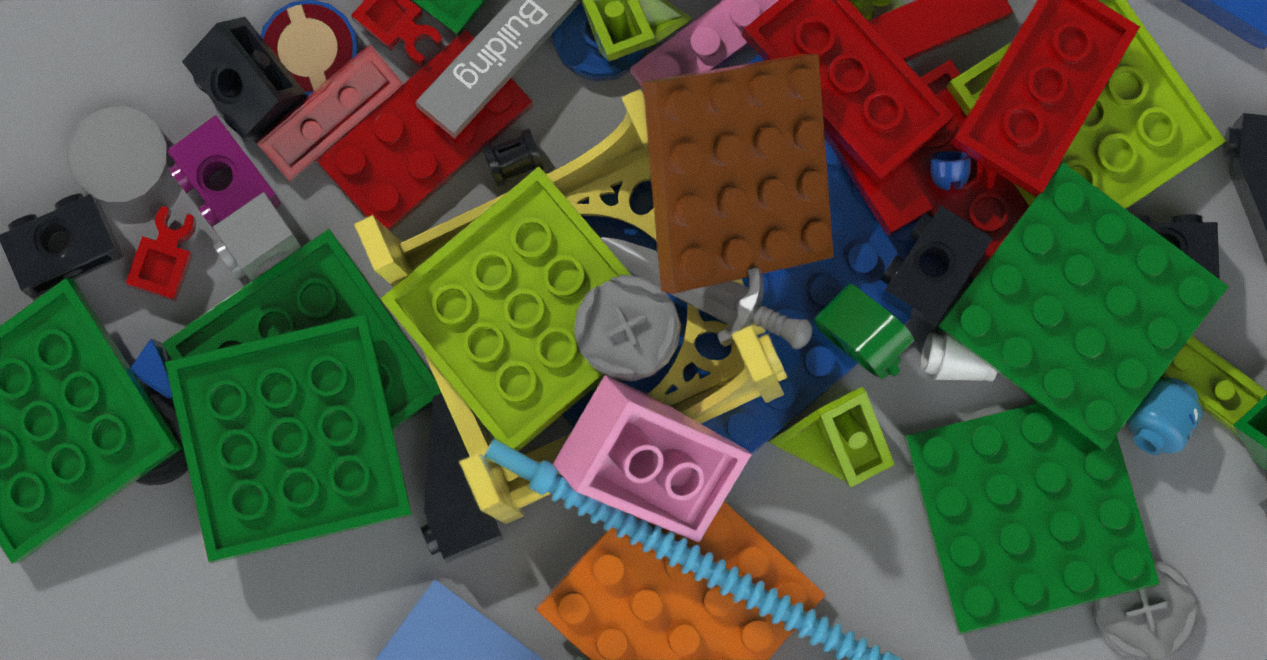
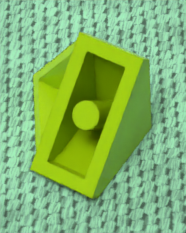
M581 0L599 52L608 61L657 44L693 19L668 0Z
M863 387L814 411L768 442L843 480L850 488L895 465L867 392Z

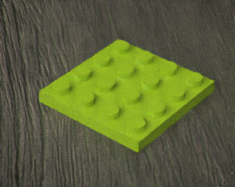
M1098 0L1137 24L1140 28L1059 166L1065 163L1127 209L1220 147L1226 140L1127 0ZM1010 43L950 81L946 86L966 116ZM1014 184L1030 206L1036 197Z
M537 167L380 299L494 438L519 451L602 381L605 375L596 371L581 353L574 332L577 310L586 294L597 285L599 287L604 282L611 281V278L617 276L632 275L543 170Z

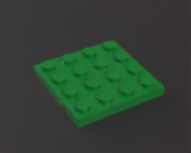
M1062 163L1051 177L1043 193L1034 199L939 324L938 328L1101 451H1105L1229 286L1065 163Z
M330 228L161 343L171 359L175 360L366 314L393 431L432 405L433 397L441 394L435 378Z
M65 278L0 325V546L11 564H15L25 560L182 449L74 279Z
M366 314L165 362L209 563H217L413 516Z
M1036 403L905 437V443L958 636L1156 587L1160 584L1117 435L1106 450L1101 451L1042 405Z

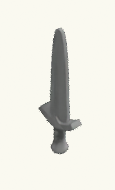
M601 238L630 273L635 276L644 277L661 286L657 251L620 239ZM758 267L748 270L749 287L734 281H728L680 293H669L729 324L730 326L717 333L719 341L724 347L735 342L732 336L733 333L750 325L752 326L753 323L765 330L768 329L769 332H775L778 336L781 335L794 349L804 347L812 335V326L808 320L788 319L785 315L782 316L778 312L775 313L772 309L768 310L767 307L761 306L764 280Z

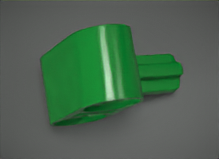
M850 283L813 319L818 329L835 346L872 375L881 379L888 375L895 377L899 374L900 368L898 364L901 362L900 355L915 340L910 331L893 314Z

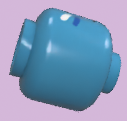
M1166 377L1163 380H1158L1126 422L1129 431L1134 435L1133 442L1135 445L1151 455H1159L1161 452L1173 454L1182 451L1203 416L1196 391L1187 383L1176 378Z

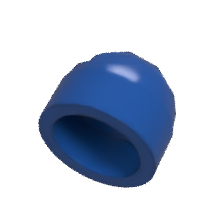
M941 151L930 155V173L932 181L937 187L949 190L952 182L955 189H960L967 183L971 172V156L963 151Z

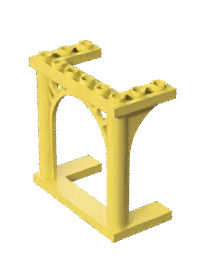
M638 89L621 97L626 107V115L620 125L609 136L578 158L546 175L581 216H600L623 221L643 231L657 242L654 208L649 213L637 215L632 211L630 204L635 188L642 182L651 181L645 102L641 89ZM622 183L618 193L619 203L614 206L606 205L601 200V196L615 194L612 188ZM505 194L403 242L373 215L355 223L354 226L374 271L395 287ZM589 199V204H579ZM742 279L732 280L736 283L744 285ZM687 303V325L681 350L667 375L648 395L702 424L760 396L767 403L784 395L779 382L788 377L768 334L760 338L757 337L766 332V330L761 328V326H756L755 323L732 334L735 342L731 344L732 350L728 357L722 360H711L701 356L695 347L697 338L704 333L717 334L730 325L718 321H703L699 309ZM425 354L470 457L460 461V464L480 510L504 524H509L525 516L521 509L522 507L551 493L546 492L545 495H541L529 488V481L484 457L492 442L484 424ZM691 363H694L699 369L711 373L700 379L699 373H696L694 378L688 382L684 379V369ZM673 385L677 388L676 391L666 395ZM570 434L525 454V456L539 464L543 460L553 464Z

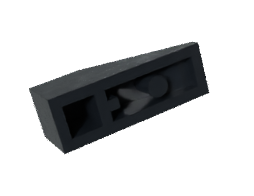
M1243 113L1233 124V127H1227L1223 156L1230 157V176L1267 266V115Z
M441 393L434 396L432 402L424 513L429 524L420 528L431 555L441 552L443 559L448 563L501 541L503 537L495 518L480 510L461 467L460 461L468 458L469 454Z

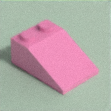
M605 375L553 465L575 492L700 542L751 457V453L647 393Z

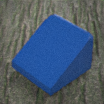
M150 339L131 366V370L137 378L172 400L173 397L165 365L166 361L171 360L161 342Z

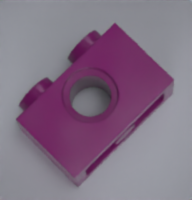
M217 115L210 118L167 150L176 162L168 170L186 194L194 188L206 202L198 210L212 228L263 192L275 208L282 204L276 193ZM229 170L233 172L232 182L226 189L221 191L209 189V179L216 171Z

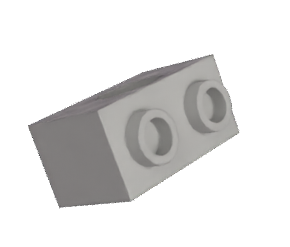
M264 192L213 226V229L221 239L213 247L237 279L247 275L250 281H253L301 248L294 234Z

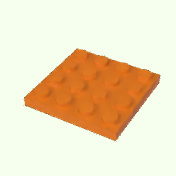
M725 501L722 503L700 542L677 533L674 535V539L677 541L681 538H686L689 548L699 545L702 555L708 552L713 553V561L717 563L719 560L724 559L727 569L731 570L734 566L738 567L740 576L743 577L746 574H751V582L754 584L763 581L765 583V590L769 591L772 588H776L779 598L789 595L792 605L798 602L803 603V611L805 612L814 609L826 595ZM648 522V524L652 527L655 525L651 522ZM613 527L602 533L535 608L540 615L590 660H768L795 630V628H792L790 631H786L783 621L773 624L770 614L764 617L759 616V609L755 606L751 610L746 609V601L742 599L738 603L734 602L733 594L730 592L724 596L721 595L718 585L708 588V580L702 578L700 581L694 580V572L689 571L687 574H683L681 572L682 566L680 564H676L673 567L669 566V559L663 556L660 560L656 559V551L653 549L643 552V544L637 542L635 545H631L628 535L618 538L616 536L617 530ZM663 527L661 528V532L665 534L670 531Z

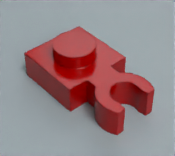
M364 0L351 14L354 22L389 51L401 41L405 45L409 59L418 66L423 67L426 63L425 57L416 50V44L420 40L429 39L438 47L443 44L440 33L434 27L416 24L423 13L411 0Z
M162 206L155 217V225L159 232L157 239L153 240L142 236L125 284L131 288L176 302L193 256L190 251L180 247L182 242L187 241L193 236L196 230V219L193 215L187 214L183 226L177 230H171L168 228V220L172 211L168 207Z

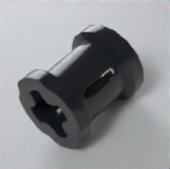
M529 128L522 130L521 137L494 147L490 144L482 146L497 187L505 185L506 179L533 169L535 170L537 167H540L543 171L545 170Z

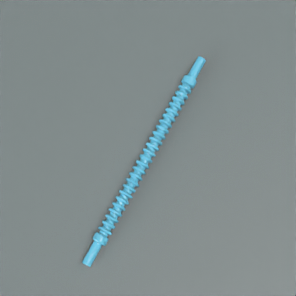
M495 438L489 445L484 457L529 481V488L541 495H545L546 492L551 493V500L554 502L558 501L559 498L563 499L566 509L576 506L579 516L588 513L591 515V523L595 524L600 520L604 523V530L608 531L611 527L615 528L618 538L628 535L631 545H635L637 542L642 543L643 552L653 549L656 551V559L660 560L665 556L669 559V566L673 567L676 564H680L683 574L692 571L695 573L694 580L700 581L702 578L708 580V588L718 585L721 595L724 596L730 592L733 594L734 602L738 603L741 599L746 601V609L751 610L755 606L759 609V616L764 617L770 614L773 624L783 621L785 623L784 629L790 631L792 628H795L798 638L808 635L811 645L814 646L820 642L823 644L822 650L828 653L831 649L836 651V659L840 660L845 656L848 660H902V658L889 651L881 654L879 645L869 648L866 638H861L858 641L855 640V633L851 630L844 634L841 632V624L837 623L833 627L830 626L829 618L826 616L820 620L817 619L814 609L808 612L803 611V603L798 602L792 605L789 595L779 598L777 596L778 590L776 588H772L769 591L765 590V583L763 581L754 584L751 582V574H746L743 577L739 575L738 567L734 566L731 570L727 569L724 559L719 560L718 563L713 561V553L708 552L702 555L699 545L689 548L686 538H681L677 541L674 539L675 533L672 531H668L665 534L661 532L662 527L658 525L652 527L646 520L637 519L634 515L575 492L565 478L557 474L558 470L550 462L543 460L539 464Z

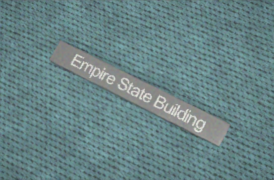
M510 0L416 101L417 108L455 139L581 3V0Z

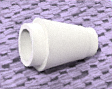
M944 331L940 334H928L921 355L920 366L922 373L931 374L933 380L994 381L997 371Z

